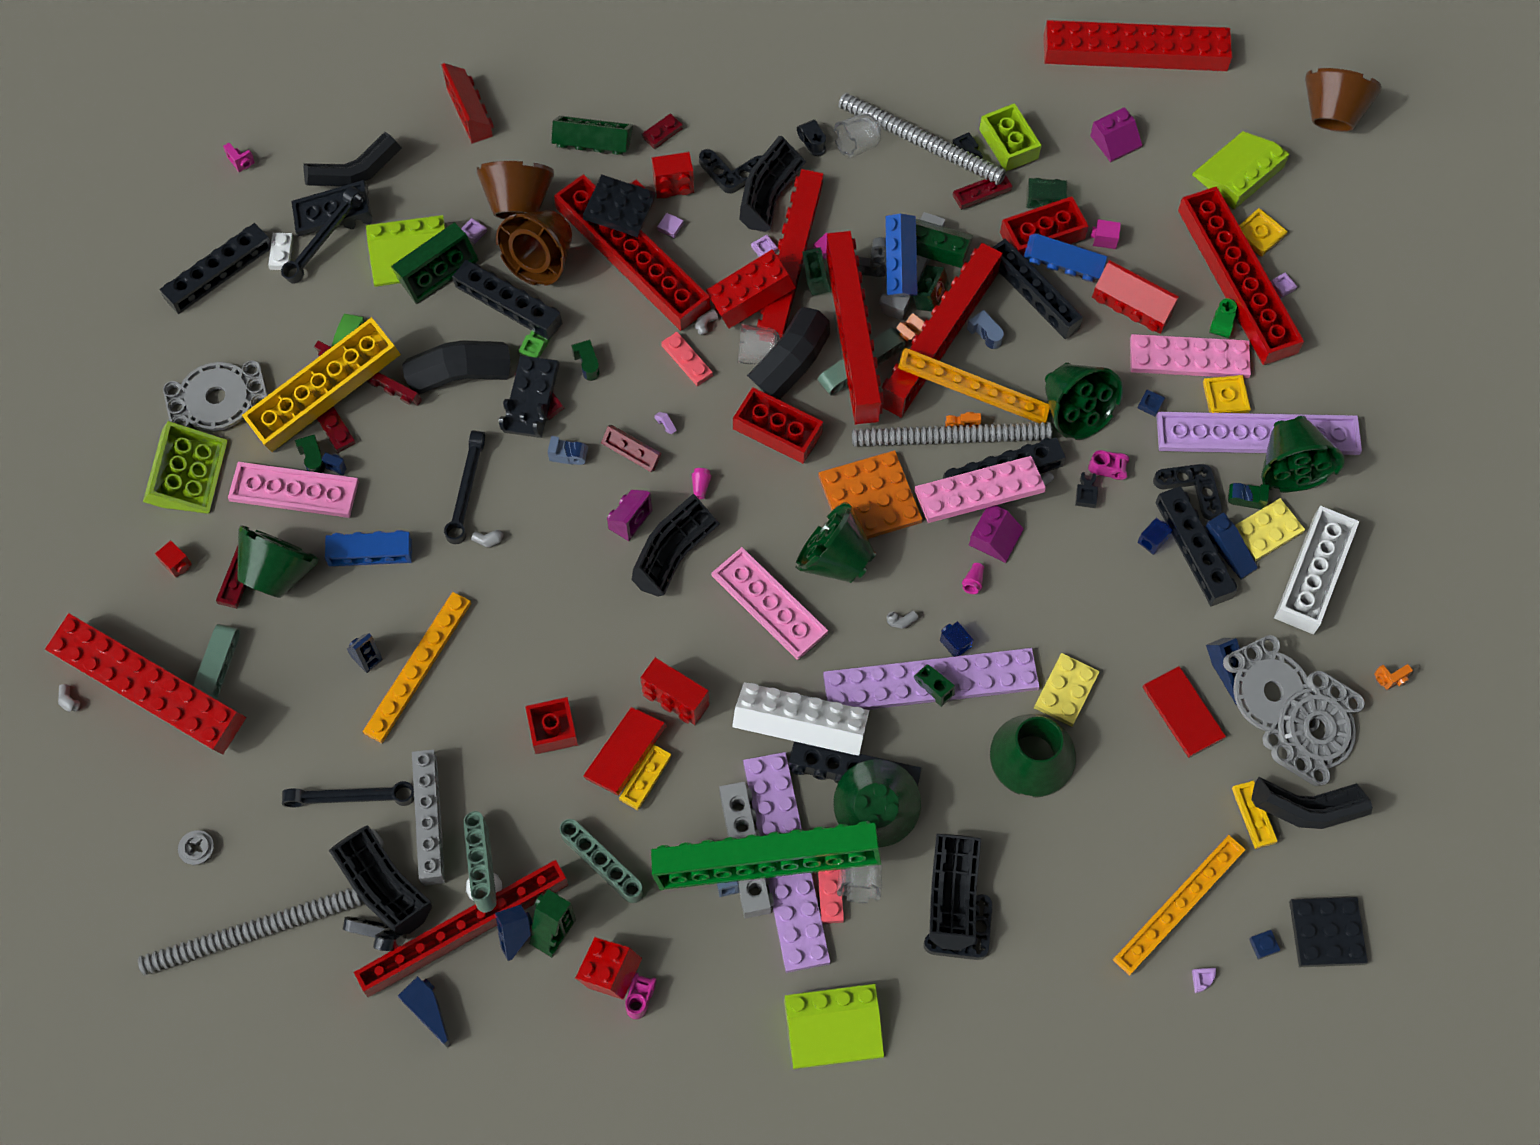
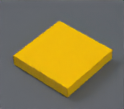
M1260 208L1239 225L1252 250L1261 257L1285 237L1288 232Z
M1243 375L1204 378L1203 386L1209 413H1250L1251 408Z

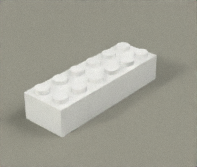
M1323 506L1318 508L1308 529L1274 619L1314 635L1321 624L1358 527V520Z
M744 682L735 707L732 727L859 756L869 710Z

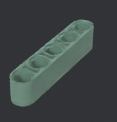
M894 328L887 329L873 339V357L877 358V366L901 351L906 344ZM844 359L825 370L818 377V382L830 395H834L848 386Z
M221 624L215 626L193 685L216 700L240 638L239 628Z
M472 811L464 818L470 893L480 912H489L495 908L497 903L489 828L482 814L478 811Z
M566 819L561 823L559 829L563 841L629 903H637L642 899L643 889L641 882L593 836L573 819ZM568 828L576 829L573 835L565 834ZM585 842L591 844L588 850H582L580 846ZM599 857L607 859L603 865H598L595 862ZM615 872H621L623 874V876L618 880H614L611 878L612 874ZM630 887H637L639 889L634 895L627 893Z

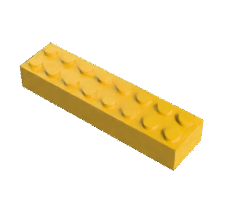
M371 317L242 414V416L262 443L273 452L401 354Z

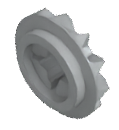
M200 830L191 831L184 835L178 845L180 858L185 863L193 866L204 864L208 858H211L212 851L214 850L213 839L209 834ZM190 844L196 846L200 844V848L203 852L196 851L193 854L194 850L192 849Z

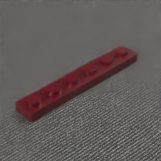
M319 340L314 345V348L318 351V356H321L331 348ZM379 372L367 380L374 387H378V385L383 387V390L391 396L395 394L400 396V400L408 405L413 403L418 406L422 401L417 392Z

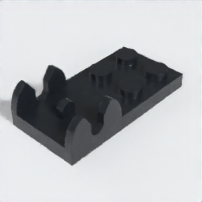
M362 180L291 201L296 234L302 236L319 231L342 204L343 194L351 186H355L364 192L365 200L359 208H352L339 225L342 224L348 229H354L356 226L355 220H361L363 223L370 225L373 219L368 198V186L365 181Z
M520 356L510 399L503 401L506 415L499 418V426L504 433L542 438L560 365L558 360Z

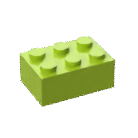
M1015 103L981 116L979 130L1003 169L1009 171L1039 159L1041 144Z

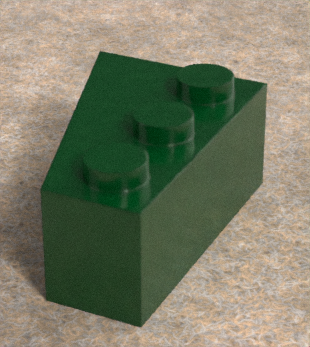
M548 889L545 894H540L535 902L536 908L529 944L552 958L575 923L576 917L571 903Z

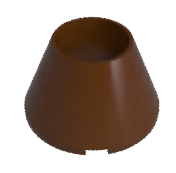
M1318 68L1317 72L1312 73V70H1310L1305 76L1312 122L1320 128L1332 131H1352L1380 94L1382 88L1376 79L1371 78L1370 81L1363 78L1362 73L1345 69Z
M495 161L481 164L480 169L477 167V175L493 215L497 218L506 219L511 215L538 212L554 177V169L539 163L528 166L523 165V161Z
M545 210L511 215L501 222L496 233V244L500 246L502 252L500 255L501 259L515 276L528 284H544V286L550 285L560 278L564 271L572 241L571 227L563 216L557 212Z

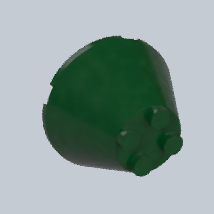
M1066 362L1053 372L1048 373L1045 377V392L1057 431L1065 438L1082 440L1093 436L1114 417L1112 413L1116 405L1120 406L1123 396V384L1120 377L1111 369L1074 365Z
M1301 415L1295 419L1280 420L1274 423L1261 473L1263 485H1269V490L1276 488L1282 493L1308 490L1328 482L1329 476L1333 473L1337 475L1342 470L1345 463L1342 452L1307 420L1306 416Z
M843 502L827 515L829 520L823 527L818 525L811 534L796 560V563L799 565V567L797 565L795 567L797 570L850 583L856 577L861 578L867 571L865 566L874 559L876 552L873 550L851 505L848 502Z
M867 760L850 768L840 779L834 793V813L838 824L851 826L858 825V823L863 821L875 823L879 846L886 847L900 842L913 830L921 811V796L915 780L903 767L887 760Z

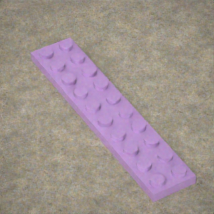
M1158 412L1156 417L1159 451L1266 453L1274 423L1280 420L1295 419L1301 415ZM1303 415L1343 455H1360L1362 452L1358 416Z
M1032 648L823 672L827 701L839 702L852 707H861L866 710L935 702V699L925 689L920 687L914 679V675L926 664L932 666L955 685V695L950 700L1039 690Z
M786 752L743 760L748 788L751 789L752 809H755L757 818L755 824L756 828L759 829L760 836H766L772 832L783 834L790 833L796 829L802 830ZM804 873L770 877L768 888L773 896L774 906L772 907L786 973L829 965L830 959L812 874Z

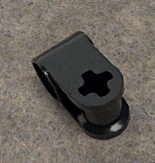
M813 119L797 126V134L810 154L822 156L826 151L824 144L826 136L817 121Z

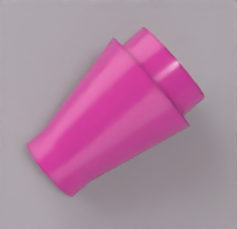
M695 468L694 473L691 474L693 493L698 499H705L712 476L708 469Z
M973 563L972 568L963 579L962 588L966 593L977 594L982 589L984 571L982 564Z

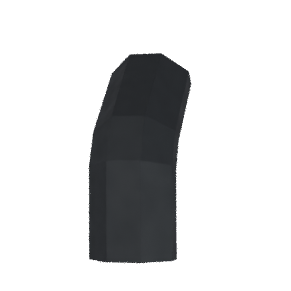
M384 132L356 160L346 164L303 163L305 184L307 186H345L362 180H369L402 147L390 134Z
M779 135L754 165L746 179L739 220L750 230L766 232L771 229L776 202L781 192L806 163L805 159L783 136Z
M802 307L797 311L781 339L747 376L764 393L780 400L816 360L830 335V321L819 310Z
M461 340L444 343L407 358L402 366L404 378L408 386L419 395L456 380H507L511 359L508 345L504 342Z
M694 493L664 518L649 535L632 572V581L641 591L658 597L665 595L680 561L694 546L720 525Z
M1258 777L1254 784L1251 798L1256 807L1299 828H1328L1371 815L1373 809L1371 800L1357 783L1316 796H1299Z
M368 825L353 832L329 850L354 891L366 906L396 934H410L424 924L432 909L431 901L402 876Z
M936 833L930 900L929 939L941 949L962 950L975 943L976 893L981 838Z

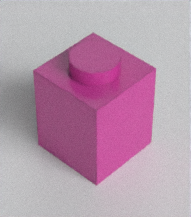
M1098 219L1096 227L1092 226L1090 238H1094L1093 246L1116 249L1121 223Z

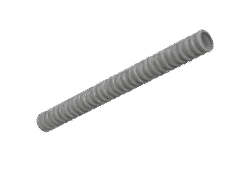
M849 93L843 94L840 98L839 108H844L845 111H849L851 114L854 113L855 116L859 115V118H864L865 121L869 120V123H874L875 126H879V128H883L886 131L888 130L890 133L898 135L910 143L913 142L914 145H919L920 148L924 147V150L929 149V152H934L935 155L939 154V157H944L945 160L949 159V162H954L955 165L959 164L965 170L969 169L970 172H974L976 175L980 174V177H985L986 180L990 179V182H995L996 185H999L1005 177V169H1000L999 166L995 167V164H990L989 161L985 162L983 158L975 157L974 154H970L968 151L964 152V149H959L958 146L954 147V144L949 145L948 141L939 140V137H934L933 134L929 135V132H924L923 129L919 130L917 126L909 125L908 122H904L902 119L899 120L898 117H894L892 114L889 115L888 112L884 113L882 109L874 108L873 105H869L867 102L864 103L863 100L859 101V98H854Z
M1035 422L1034 425L1032 423H1028V425L1022 423V425L1010 423L1009 425L1003 424V426L997 424V426L991 424V426L979 424L977 427L975 425H972V427H969V425H966V427H963V425L950 427L948 425L947 428H944V426H941V428H938V426L934 428L922 426V428L916 427L915 429L913 427H909V429L903 427V429L891 427L889 430L888 428H884V430L878 428V430H875V428H872V430L860 428L859 431L853 429L852 444L854 447L857 445L861 447L863 444H866V446H869V444H872V446H876V444L888 446L890 443L891 445L895 443L897 445H901V443L907 445V443L919 445L920 442L922 444H926V442L932 444V442L944 444L945 442L951 443V441L957 443V441H960V443L964 441L966 443L970 441L975 443L977 440L979 442H982V440H985V442L989 440L991 442L1004 440L1006 442L1007 439L1010 441L1014 439L1016 441H1020V439L1031 441L1032 439L1038 440L1039 438L1041 440L1045 438L1051 439L1053 430L1050 422H1047V424Z
M348 888L346 892L339 891V894L326 895L324 899L320 897L318 901L314 899L312 903L305 902V905L292 906L290 910L286 908L284 912L280 910L277 912L278 914L271 913L269 917L265 915L263 919L258 917L256 921L252 919L250 923L237 924L235 928L231 926L229 930L225 928L222 932L218 930L215 934L209 933L207 937L203 935L201 939L197 937L194 941L181 942L179 946L175 944L173 948L169 946L166 950L154 951L152 955L150 953H147L145 957L141 955L138 958L139 969L146 976L148 972L161 971L163 967L167 969L169 965L173 967L176 966V963L182 964L184 960L189 962L190 958L195 960L197 956L201 958L204 954L210 955L212 951L216 953L218 949L222 951L225 947L231 948L233 944L238 946L240 942L244 944L246 940L250 942L252 938L259 939V936L265 937L267 933L271 935L273 931L277 933L280 929L293 928L295 924L299 926L301 922L305 924L307 920L314 921V918L320 919L322 915L327 917L329 913L333 915L335 911L339 913L341 909L348 910V907L354 908L356 904L360 906L362 905V899L354 889L350 890Z

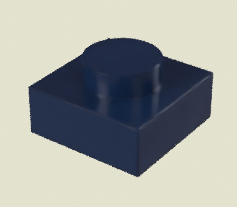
M1147 389L1137 408L1156 417L1165 398Z
M328 453L323 455L321 460L325 469L344 475L347 468L342 457Z
M1272 930L1249 938L1258 960L1281 951Z

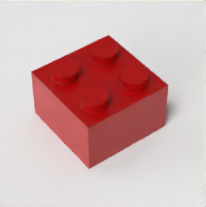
M690 152L652 157L653 181L657 198H669L671 196L694 193V174Z
M568 697L525 706L535 754L578 745Z
M594 937L575 979L588 989L624 1000L642 957L629 947Z

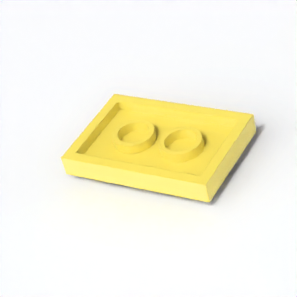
M1280 498L1235 525L1255 562L1305 531V528Z
M1061 653L1034 709L1073 727L1100 671Z

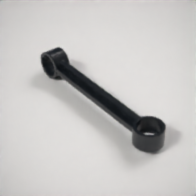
M355 186L345 190L342 204L295 261H288L282 266L281 274L288 282L295 284L302 280L304 276L303 268L351 209H357L363 204L365 200L364 192ZM297 268L296 273L288 277L290 270Z
M472 430L470 433L468 455L452 521L447 523L444 528L446 539L451 544H460L466 538L463 524L480 452L483 451L485 445V432ZM452 528L462 529L460 536L456 538L448 536V532Z
M406 781L398 782L392 788L317 791L290 788L282 791V805L290 808L301 807L304 804L393 800L400 806H407L414 801L413 786ZM400 788H409L411 790L409 798L405 800L396 798V792Z

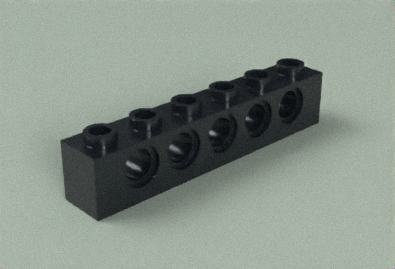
M256 223L244 228L242 232L230 238L225 244L214 249L205 258L197 261L195 265L181 272L178 277L160 288L159 290L164 300L177 314H180L271 249L270 239Z
M1006 239L992 247L1002 252L999 273L1065 340L1080 330L1083 316Z
M466 260L452 276L456 288L547 340H550L563 324L561 313L558 309L545 305L539 298L529 296L526 291L515 288L509 281L499 279L493 272L485 271L477 263H471Z
M1057 437L1052 439L1045 438L1033 445L1026 444L1014 451L1007 450L1002 455L988 456L983 461L970 462L961 468L948 469L944 473L943 479L1032 456L1039 474L1063 467L1066 456ZM1038 454L1043 455L1044 458H1040V457H1038L1037 455H1038Z
M1181 486L1160 493L1155 503L1210 607L1233 599L1237 592V584L1228 574L1226 563L1221 561L1216 545L1209 538L1207 528L1201 524L1198 511L1193 509L1188 493L1184 492ZM1175 509L1182 510V513L1177 512ZM1184 526H1189L1192 530H1188ZM1194 543L1200 544L1201 547L1195 546ZM1203 560L1209 561L1211 565L1205 564ZM1212 578H1217L1220 582H1215Z
M794 741L789 760V770H792L797 775H813L814 778L819 780L831 779L838 784L842 776L856 764L867 760L886 759L859 754L858 756ZM815 758L818 762L812 765L806 760ZM887 760L903 767L913 777L918 786L922 767ZM834 762L839 767L837 769H830L828 764Z

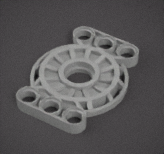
M253 360L246 362L242 369L230 363H208L190 372L182 384L170 381L163 387L169 421L176 424L180 421H185L186 427L191 428L194 426L206 431L225 430L236 425L244 419L242 414L252 408L257 401L268 396L259 363ZM251 367L257 368L254 374H248L247 370ZM254 384H261V388L259 390H251V387ZM171 388H178V392L176 394H168V391ZM214 390L225 391L223 401L218 404H212L207 401L209 393ZM176 404L182 405L181 410L178 412L172 411L173 406Z
M1273 635L1265 636L1225 656L1223 660V665L1227 671L1237 673L1233 689L1238 709L1253 726L1265 731L1262 741L1264 746L1270 750L1276 746L1271 744L1269 740L1271 734L1278 737V744L1282 743L1279 736L1278 720L1283 705L1295 693L1309 689L1306 682L1307 675L1292 658L1278 653L1280 642ZM1266 640L1273 643L1272 651L1265 648ZM1249 648L1256 652L1255 659L1248 657L1247 651ZM1231 657L1238 659L1239 666L1237 668L1230 664ZM1284 660L1287 661L1288 663H1290L1294 668H1292L1290 665L1286 664V663L1284 662ZM1268 682L1277 684L1281 691V697L1276 702L1268 700L1264 694V687ZM1303 694L1297 696L1294 700L1298 701L1304 698ZM1290 705L1288 706L1285 715H1287L1288 711L1290 710ZM1312 719L1313 725L1309 728L1310 733L1319 727V719Z
M1316 671L1307 677L1306 682L1309 689L1295 693L1283 705L1278 720L1279 736L1282 743L1274 746L1271 754L1273 760L1310 784L1321 786L1330 780L1328 768L1340 764L1350 754L1356 734L1352 714L1361 711L1365 703L1360 694L1325 672ZM1315 675L1319 676L1322 680L1320 687L1314 684L1313 679ZM1332 687L1339 689L1340 695L1338 698L1332 695ZM1303 694L1304 698L1298 701L1294 700L1297 696ZM1350 698H1354L1357 701L1356 709L1350 707ZM1290 705L1291 708H1290V710L1288 711L1287 715H1285L1286 710H1287L1288 706ZM1312 719H1319L1325 725V735L1321 739H1316L1310 733L1309 722ZM1281 747L1287 751L1286 759H1282L1278 754ZM1340 756L1336 762L1332 763L1334 758ZM1298 759L1304 761V770L1298 769L1296 765ZM1316 770L1321 771L1323 774L1321 782L1315 779L1314 774Z

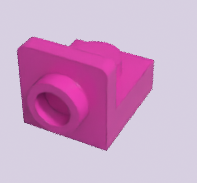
M230 142L223 146L227 158L238 172L249 168L255 163L250 150L241 154L238 148L234 149Z

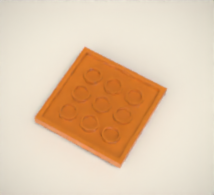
M895 450L818 473L831 511L841 503L848 502L868 539L922 523V517Z

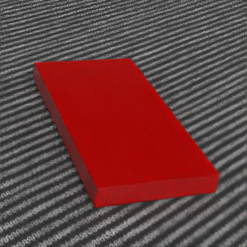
M1180 666L1143 685L1142 688L1188 758L1225 739V734Z
M631 707L583 777L619 796L666 728V724Z

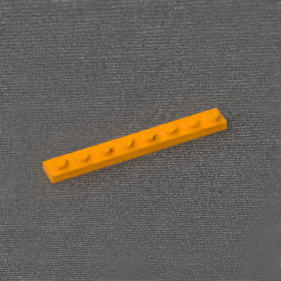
M905 348L902 352L898 369L1039 424L1041 422L1045 424L1047 421L1050 406L1045 402Z
M454 592L451 593L364 728L363 733L380 743L384 742L471 605L470 600Z
M1228 835L1114 957L1113 961L1130 976L1246 849Z

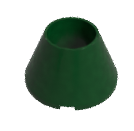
M240 525L238 529L237 580L262 593L277 598L283 597L319 561V558L311 553L306 554L301 548L262 531L256 530L254 532L249 530V527Z
M1028 714L1012 718L998 729L991 743L990 762L998 780L1012 792L1019 795L1044 797L1057 792L1069 781L1076 764V751L1071 737L1061 725L1050 718ZM1027 736L1042 738L1051 746L1054 756L1047 760L1032 759L1022 752L1018 745V740Z

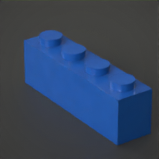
M901 213L885 216L887 295L898 297L917 295L916 216Z
M1039 234L1030 235L1024 258L1030 259L1029 263L1040 265L1042 263L1047 265V268L1050 270L1058 271V269L1065 271L1064 274L1069 276H1083L1082 280L1093 282L1101 277L1107 256Z
M403 530L391 533L376 531L368 534L355 532L346 535L334 533L325 537V560L329 567L412 563V539L410 533Z

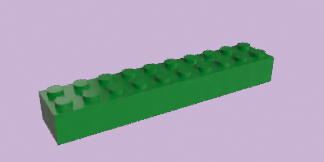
M868 821L851 826L839 824L834 828L815 827L813 830L808 831L796 829L790 833L783 834L772 832L766 836L748 835L746 838L740 839L728 837L723 841L704 840L698 844L685 842L679 846L661 845L651 849L652 875L660 890L881 865L876 825Z

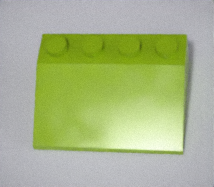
M1242 131L1194 171L1192 176L1208 189L1217 186L1225 202L1235 210L1284 168L1289 153L1273 141Z
M443 215L366 225L367 243L375 287L400 283L391 266L444 230L446 225Z
M167 421L161 432L143 502L161 508L209 513L228 440Z
M875 984L785 995L784 1003L793 1069L884 1058Z

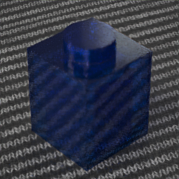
M1156 517L1141 533L1137 543L1154 555L1169 539L1172 529L1166 522L1160 521Z
M958 621L953 625H946L941 630L940 642L953 657L961 656L972 648L974 639Z

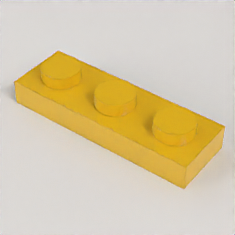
M653 745L620 795L619 800L639 810L671 759V754Z
M1250 781L1233 786L1232 791L1254 848L1258 849L1276 844L1277 838L1266 811L1256 807L1251 800L1255 782Z

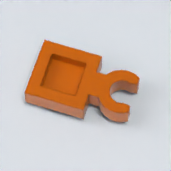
M966 412L960 414V417L948 415L946 416L945 427L947 428L948 425L950 427L954 425L957 427L963 425V427L975 425L977 427L981 424V413Z

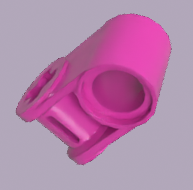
M1098 450L1093 454L1088 469L1092 474L1095 473L1096 475L1123 480L1127 478L1126 465L1129 462V457L1121 453Z
M636 972L630 984L625 1003L626 1011L630 1018L640 1019L645 1015L656 987L657 978L649 979L640 976ZM639 1002L642 1004V1007L638 1011H633L630 1009L631 1004Z

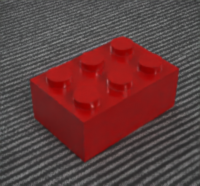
M656 657L640 677L643 695L652 702L654 700L659 702L661 707L667 712L671 713L673 711L678 714V717L687 724L692 723L696 725L709 707V690Z

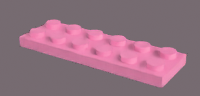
M1131 334V372L1209 377L1243 375L1244 378L1249 379L1251 375L1249 340Z
M1032 456L918 485L915 486V493L927 522L931 523L1044 493L1046 487Z
M238 462L228 499L230 502L350 518L359 481L358 478Z
M741 547L712 572V577L797 660L828 634V630L744 548Z

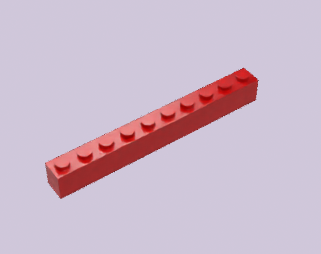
M801 169L800 176L795 178L794 187H796V191H792L790 203H792V207L787 209L786 218H788V222L783 224L782 234H784V237L779 239L778 250L780 252L777 255L796 288L824 173ZM796 288L761 309L763 317L762 320H758L756 331H759V339L777 343L784 335Z
M554 860L496 892L497 903L493 910L480 912L475 904L353 973L367 997H370L497 926L496 912L520 904L525 910L534 905L540 894H545L548 889L556 893L568 886L567 879L557 861Z

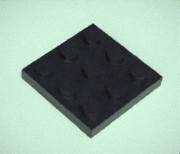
M601 174L582 219L638 237L653 204L656 192Z
M1358 897L1291 899L1289 901L1299 967L1366 965L1368 963Z

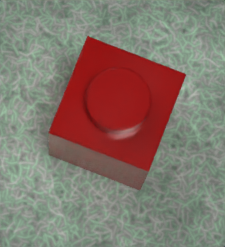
M171 540L155 553L160 563L175 578L180 574H184L192 565L188 557Z

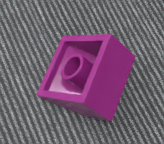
M1125 107L1093 122L1090 136L1110 162L1142 147L1135 119Z
M630 490L627 495H623L619 501V506L616 510H612L607 517L608 529L629 541L652 512L651 493L644 490Z
M996 505L991 506L983 512L971 534L969 546L1006 563L1024 528L1007 510Z

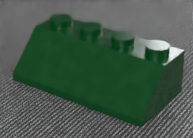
M558 116L553 120L551 144H557L556 147L559 148L575 146L576 150L592 148L594 152L600 153L609 150L612 151V154L623 155V152L626 153L629 150L633 124Z
M916 219L917 255L962 268L973 235Z
M454 222L397 261L391 268L399 282L417 304L452 280L454 273L466 260L476 263L479 259L467 234Z

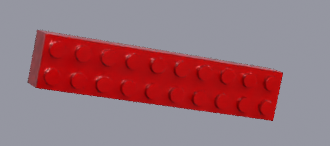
M1047 20L1044 31V64L1227 71L1232 59L1230 28Z
M584 174L554 195L556 209L680 331L710 310V296L642 230L639 236L635 237L582 219L596 187Z
M1218 187L1182 197L1178 212L1226 298L1236 302L1237 309L1235 315L1262 365L1298 354L1304 340Z
M851 231L827 233L826 259L854 424L857 425L879 422V414H883L882 404H884L883 392H879L881 381L880 375H876V369L878 368L877 358L873 357L874 341L873 339L870 340L869 335L871 334V324L867 322L866 318L868 317V307L864 305L863 301L865 300V290L861 288L860 284L862 283L861 271L858 272L859 256L855 255L856 240L852 238Z
M981 243L978 249L975 248L972 251L970 261L968 263L965 262L961 268L960 276H956L951 283V289L944 292L941 304L934 307L930 320H925L920 335L916 334L913 338L910 350L938 361L942 359L997 277L1002 252L984 243ZM896 363L891 373L892 376L890 379L886 378L881 387L884 398L882 408L902 418L927 380L898 369L899 364Z
M68 613L45 648L48 652L220 754L225 753L247 718Z

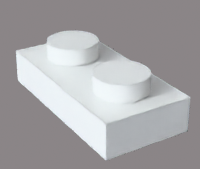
M292 233L272 234L268 264L270 270H281L286 262L291 261L294 238Z

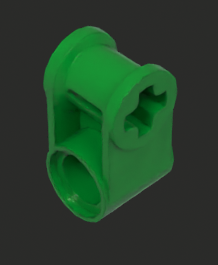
M1226 298L1220 302L1209 333L1229 338L1237 309L1234 300Z

